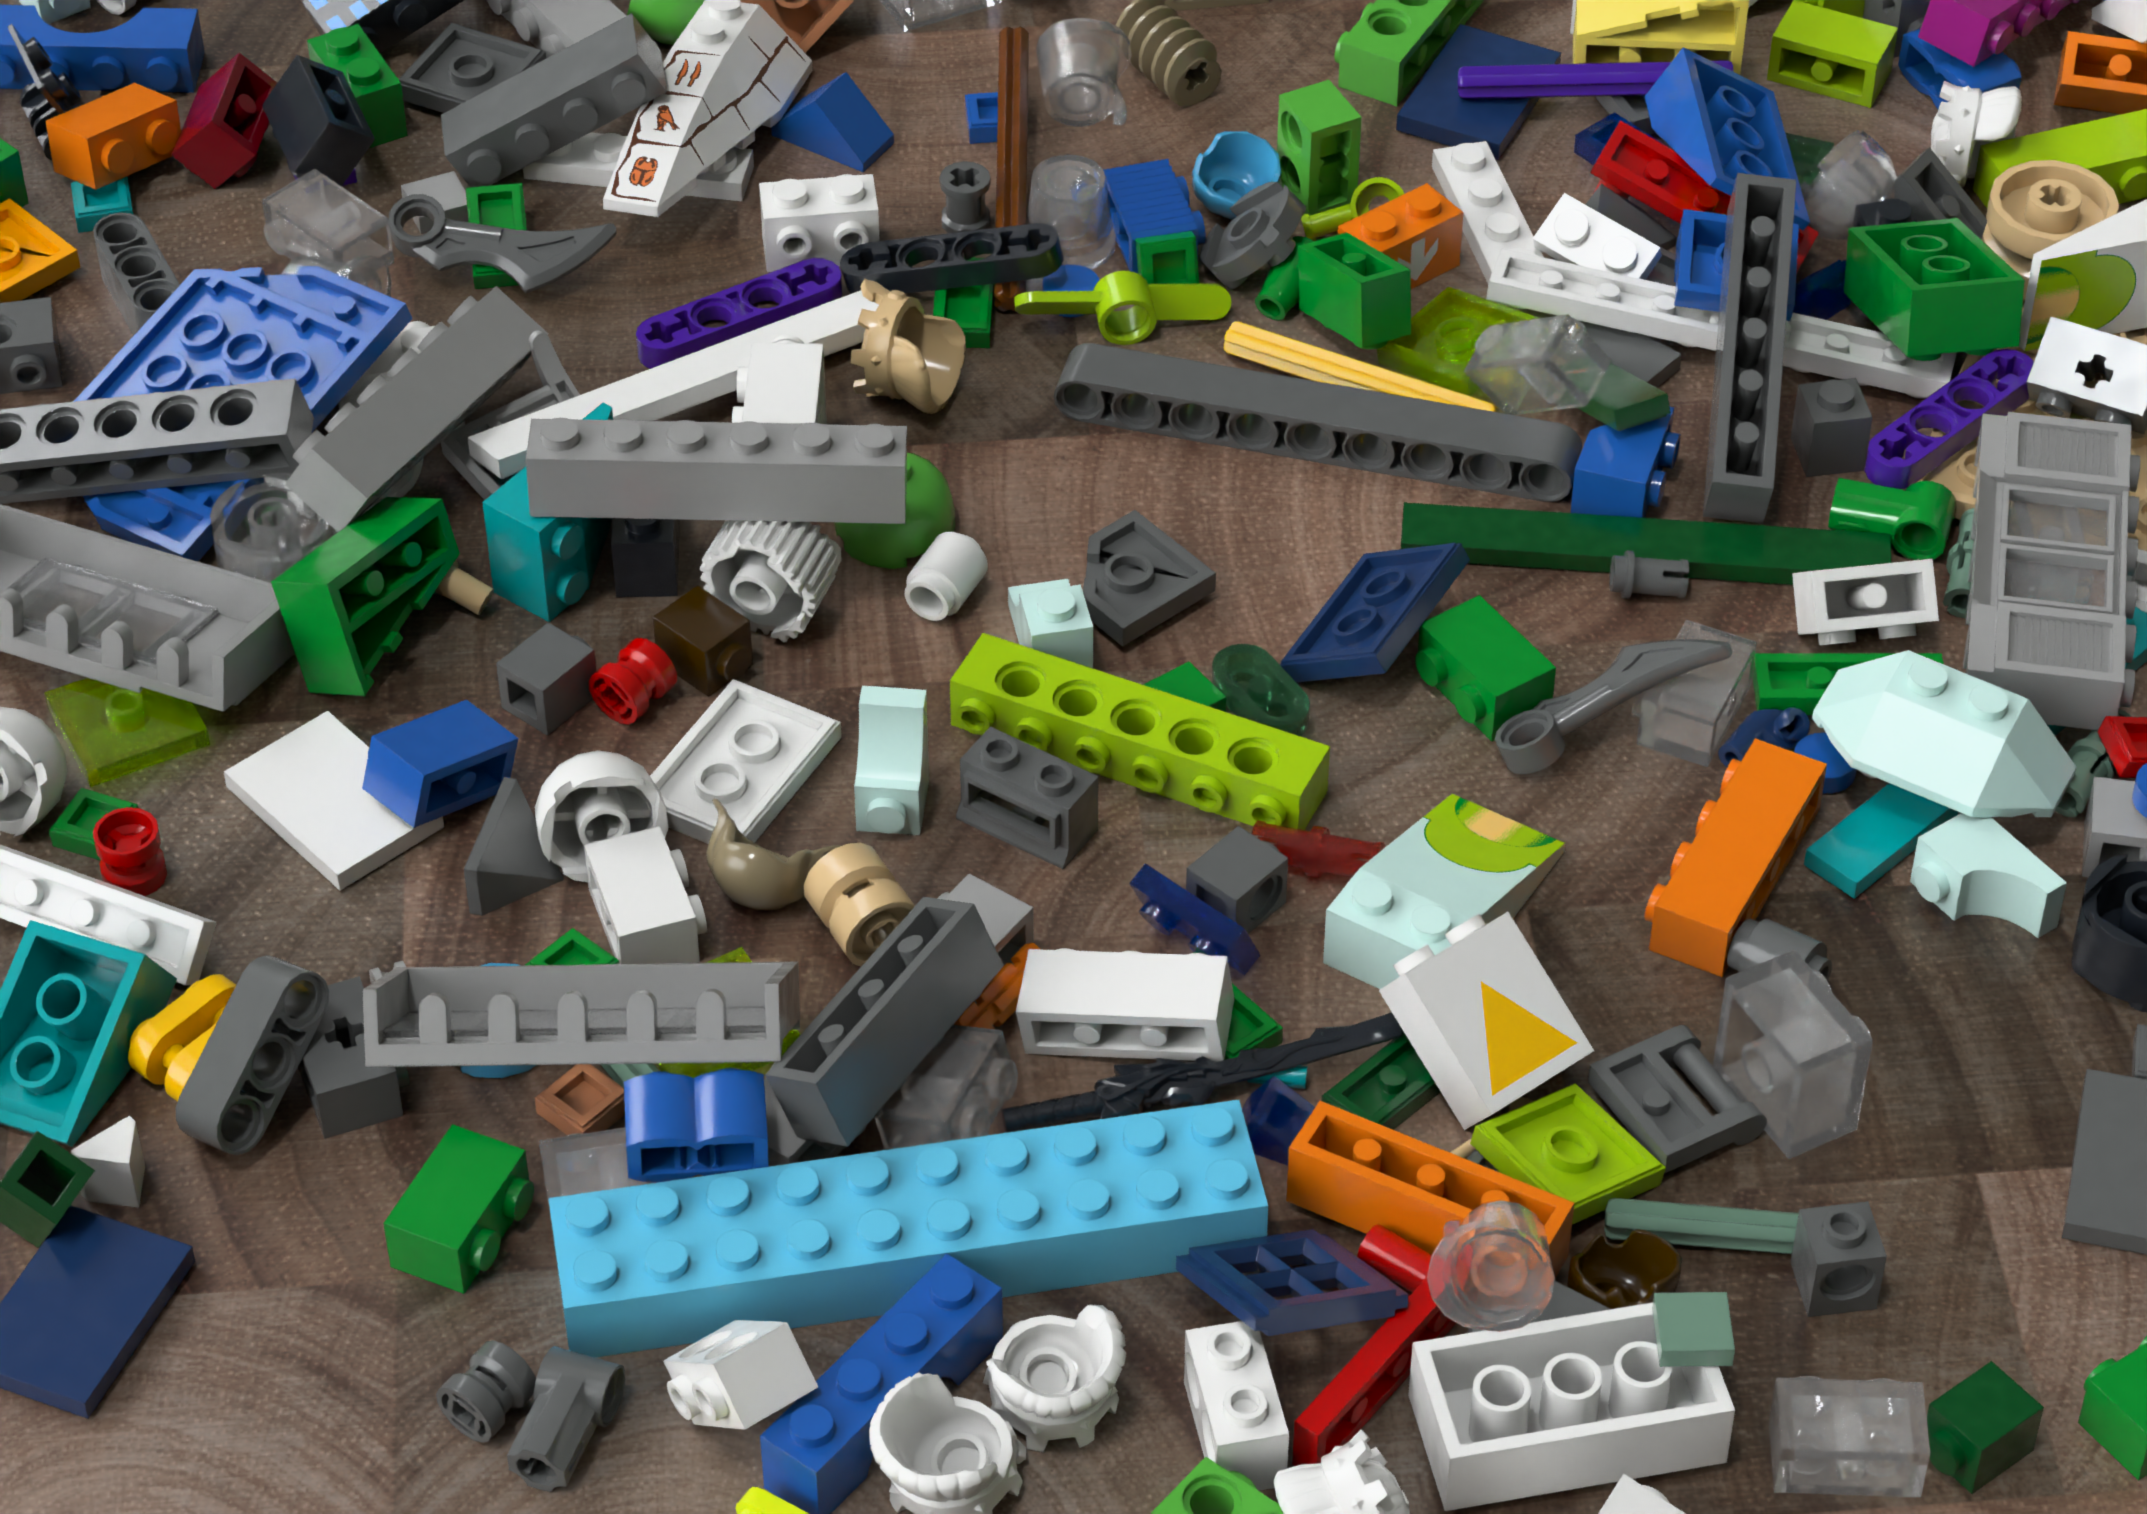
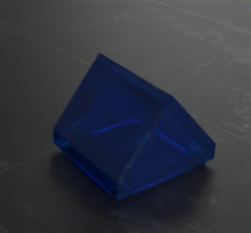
M1839 259L1797 282L1793 313L1828 320L1848 307L1850 299L1844 293L1846 260L1841 261Z

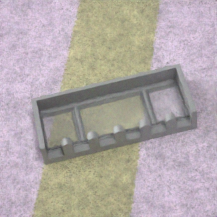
M729 962L396 967L363 989L365 1067L781 1062L784 1037L790 1030H800L799 963Z

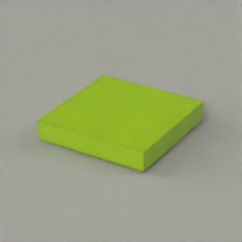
M1576 1083L1475 1126L1470 1142L1500 1173L1574 1202L1572 1225L1604 1211L1609 1199H1630L1659 1186L1666 1169L1662 1163Z

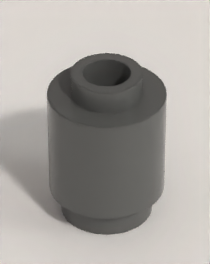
M1753 919L1745 920L1732 939L1727 957L1728 966L1738 971L1740 979L1796 1004L1803 1003L1810 995L1814 997L1820 995L1826 987L1832 971V961L1827 959V946L1825 943L1770 919H1764L1761 922Z

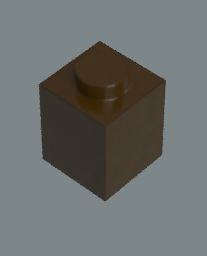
M698 585L653 616L655 644L665 651L671 659L677 676L708 697L733 679L737 680L753 665L750 620Z

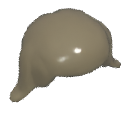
M715 798L712 800L718 812V818L706 852L708 866L721 890L733 902L752 910H780L803 898L804 882L808 872L820 858L831 850L840 847V845H833L817 850L805 849L796 852L791 857L774 853L746 838L737 829L735 821L730 818L722 803Z

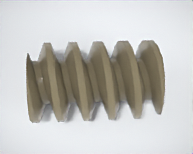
M1134 0L1124 9L1117 20L1113 32V44L1122 57L1130 61L1134 68L1141 71L1148 80L1153 82L1159 90L1167 94L1168 98L1179 106L1195 105L1213 93L1220 83L1222 71L1219 63L1216 62L1217 50L1212 42L1203 38L1198 30L1190 27L1189 22L1178 16L1177 12L1165 5L1163 0Z

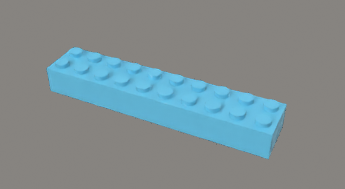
M1239 1100L549 1198L568 1347L570 1351L591 1357L695 1343L734 1320L787 1322L790 1329L881 1316L946 1253L1000 1286L1003 1298L1178 1272L1176 1270V1256L1189 1254L1190 1247L1267 1236L1268 1203Z

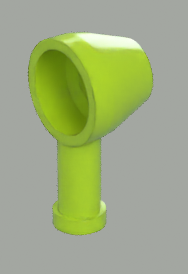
M1383 177L1370 178L1362 182L1355 189L1350 204L1314 215L1304 214L1301 221L1307 238L1316 241V237L1336 232L1339 225L1370 211V204L1375 198L1385 197L1391 201L1405 193L1397 183Z

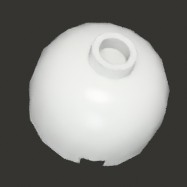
M0 707V831L12 835L15 834V837L24 834L39 824L60 801L67 776V766L64 750L56 734L42 719L25 710Z
M597 750L577 754L559 764L543 783L535 805L538 839L543 854L549 862L551 859L553 863L559 865L564 875L575 881L588 882L585 844L658 826L661 827L663 835L666 837L669 828L666 806L656 784L643 766L618 753Z

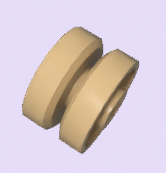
M2056 160L2028 161L2008 168L1995 179L1990 192L1986 214L1987 224L1982 241L2025 280L2023 295L2025 300L2033 254L2117 214L2119 203L2114 189L2100 175L2079 165Z

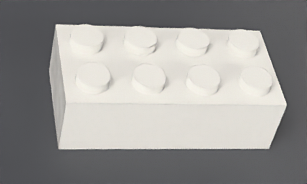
M1652 1302L1413 1342L1408 1396L1444 1510L1450 1511L1618 1482L1623 1473L1632 1479L1727 1463L1735 1408L1719 1366L1659 1367Z

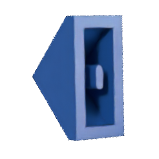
M847 72L803 97L779 122L771 127L772 136L861 172L867 170L894 144L893 132Z

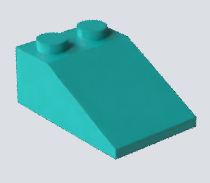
M603 402L582 420H613L612 407ZM525 466L482 502L492 585L495 594L550 622L569 605L579 601L585 591L589 589L612 523V518L530 516L527 470Z
M30 920L0 989V1124L33 1135L36 1131H39L52 1141L73 1147L131 1069L128 1061L130 1038L134 1030L140 1023L154 1017L166 1007L177 978L145 954Z

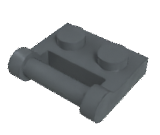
M1686 1025L1675 1026L1590 1064L1588 1083L1633 1137L1666 1167L1664 1174L1734 1142L1736 1145L1748 1144L1755 1140L1767 1125V1118L1753 1102H1743L1699 1051L1701 1042ZM1672 1068H1680L1718 1114L1712 1116Z

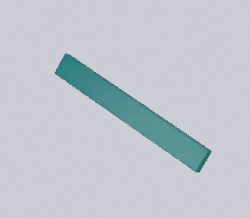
M2135 607L2133 619H2126V624L2136 625V641L2132 662H2125V669L2135 671L2147 662V613ZM2047 724L2054 736L2066 727ZM1889 783L1808 847L1805 853L1804 865L1855 899L1916 849L1919 836L1952 819L1960 812Z

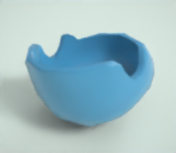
M1247 131L1221 132L1215 136L1209 148L1203 154L1200 153L1196 159L1191 175L1193 177L1191 185L1194 194L1210 212L1233 220L1236 215L1229 208L1241 197L1265 183H1279L1282 173L1280 157L1269 142Z

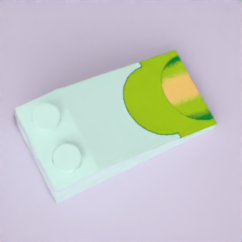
M1451 794L1360 867L1326 909L1323 963L1378 989H1382L1400 977L1393 966L1394 964L1427 944L1434 955L1450 947L1451 944L1445 934L1475 915L1480 914L1485 924L1490 923L1506 912H1509L1511 917L1514 918L1565 851V843L1455 794Z

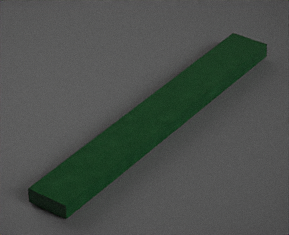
M1404 502L1401 549L1461 543L1470 559L1468 564L1610 573L1613 555L1624 556L1625 551L1630 550L1634 551L1635 557L1678 561L1680 559L1688 560L1689 573L1684 574V578L1793 585L1792 573L1891 563V537L1888 533Z

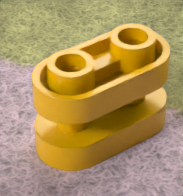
M210 975L193 983L183 995L158 1014L140 1023L130 1038L128 1061L131 1068L153 1084H164L166 1093L178 1102L179 1096L236 984L224 975Z

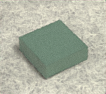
M1727 1292L1654 1293L1652 1312L1659 1367L1733 1366L1735 1346Z

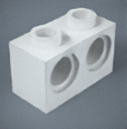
M734 1320L663 1361L672 1380L667 1382L669 1396L677 1411L685 1419H691L694 1425L745 1430L818 1388L787 1322Z
M1242 1321L1185 1330L1184 1385L1204 1458L1208 1457L1228 1471L1233 1470L1242 1473L1253 1482L1258 1491L1275 1488L1274 1478L1277 1472L1287 1469L1289 1432L1260 1331L1255 1332Z

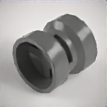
M494 1340L485 1342L472 1355L469 1361L470 1368L465 1373L453 1374L436 1393L437 1403L449 1422L465 1436L481 1443L488 1442L505 1424V1414L510 1409L522 1408L534 1396L536 1381L532 1369L518 1353L507 1345Z

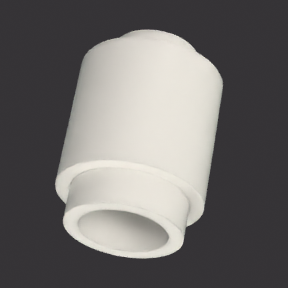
M956 532L939 534L907 576L905 599L910 608L919 616L932 621H939L946 616L955 614L987 572V558L980 545L973 538Z

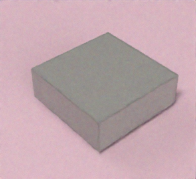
M454 171L401 185L402 198L412 194H424L433 197L442 205L446 219L468 221L466 191ZM425 216L413 217L420 233L429 232L432 229L434 222L430 218Z

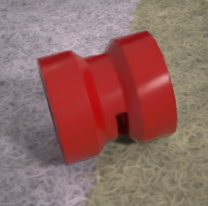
M635 638L619 651L616 663L609 662L603 665L591 676L589 690L601 711L612 720L620 724L629 725L647 711L650 699L656 700L663 697L675 686L677 672L671 659L657 644L645 638Z
M126 807L105 814L96 823L93 830L96 852L101 859L99 865L102 880L145 897L157 891L164 884L167 876L164 854L160 849L161 839L157 820L151 813L141 808Z

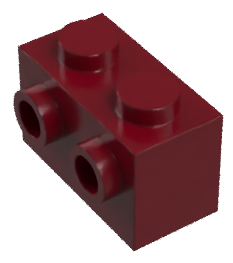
M239 52L199 86L171 155L190 172L199 176L214 189L232 175L237 178L242 177L256 161L263 135L270 125L262 104L277 82Z

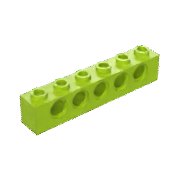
M982 633L950 679L952 726L967 730L976 735H983L989 727H993L1090 773H1095L1140 788L1143 791L1155 793L1197 807L1205 812H1212L1298 841L1328 791L1330 746L986 633Z

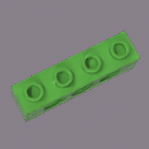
M1376 0L1374 3H1368L1358 23L1350 32L1345 31L1336 45L1334 59L1336 63H1339L1338 87L1398 106L1435 61L1459 25H1464L1484 0Z

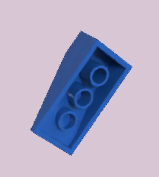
M1683 47L1645 95L1652 129L1710 186L1730 196L1732 195L1737 173L1795 179L1796 193L1793 224H1799V229L1804 231L1810 220L1774 92Z

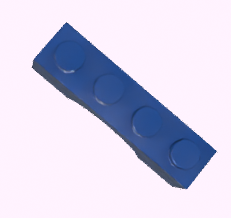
M0 5V89H23L26 85L35 83L7 28L12 24L26 41L35 37L40 42L53 62V65L49 68L57 76L64 72L77 90L116 91L136 83L156 92L194 93L205 54L198 9L143 8L132 19L115 28L93 33H74L63 31L47 24L39 16L35 5Z
M946 1253L816 1380L818 1388L797 1399L760 1435L764 1488L809 1514H831L867 1478L873 1458L869 1441L870 1422L874 1413H876L877 1407L884 1401L885 1395L895 1387V1384L919 1372L921 1374H937L940 1378L946 1377L959 1386L994 1351L997 1343L1003 1338L1002 1288Z

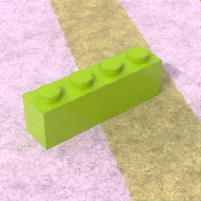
M2147 109L1980 145L1973 191L1985 207L1988 208L1990 192L1994 181L2008 168L2028 161L2056 160L2079 165L2100 175L2114 189L2119 204L2147 198Z

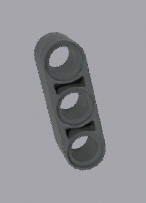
M115 213L100 219L95 224L93 233L102 280L134 336L180 284L144 221L139 216L131 213Z
M270 955L258 957L249 963L242 973L179 1096L176 1105V1121L179 1129L192 1138L234 1155L247 1153L258 1144L326 1012L329 1003V989L325 979L318 973Z

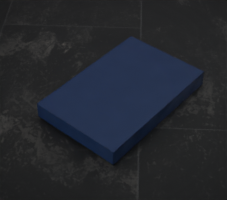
M1460 24L1397 114L1396 130L1451 147L1462 143L1486 141L1494 158L1499 160L1540 98L1462 99L1458 94L1459 68L1462 66L1560 64L1561 52Z
M1448 543L1363 554L1281 660L1279 668L1287 683L1385 674L1470 561L1462 544Z
M70 1205L0 1303V1388L89 1419L195 1263L193 1247Z

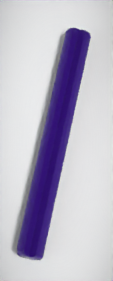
M1728 60L1712 61L1734 72L1732 62ZM1672 61L1462 66L1458 71V94L1462 99L1642 96L1648 93Z

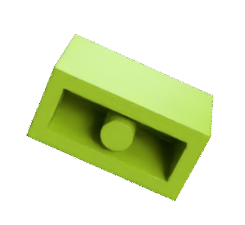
M1793 0L1772 36L1767 80L1871 108L1891 73L1898 27Z

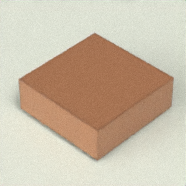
M576 1064L535 1097L536 1113L585 1148L625 1115L624 1087L591 1064Z

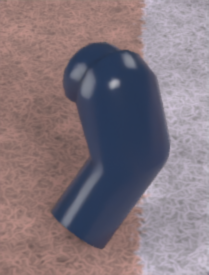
M1789 707L1785 710L1764 709L1754 711L1745 718L1718 750L1719 759L1726 767H1728L1732 759L1742 761L1755 738L1791 750L1796 747L1802 738L1808 736L1810 720L1805 712L1796 707Z

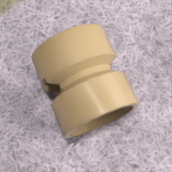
M863 843L845 844L831 850L816 862L808 872L804 882L805 898L826 927L830 928L831 935L852 964L862 966L915 907L873 847Z

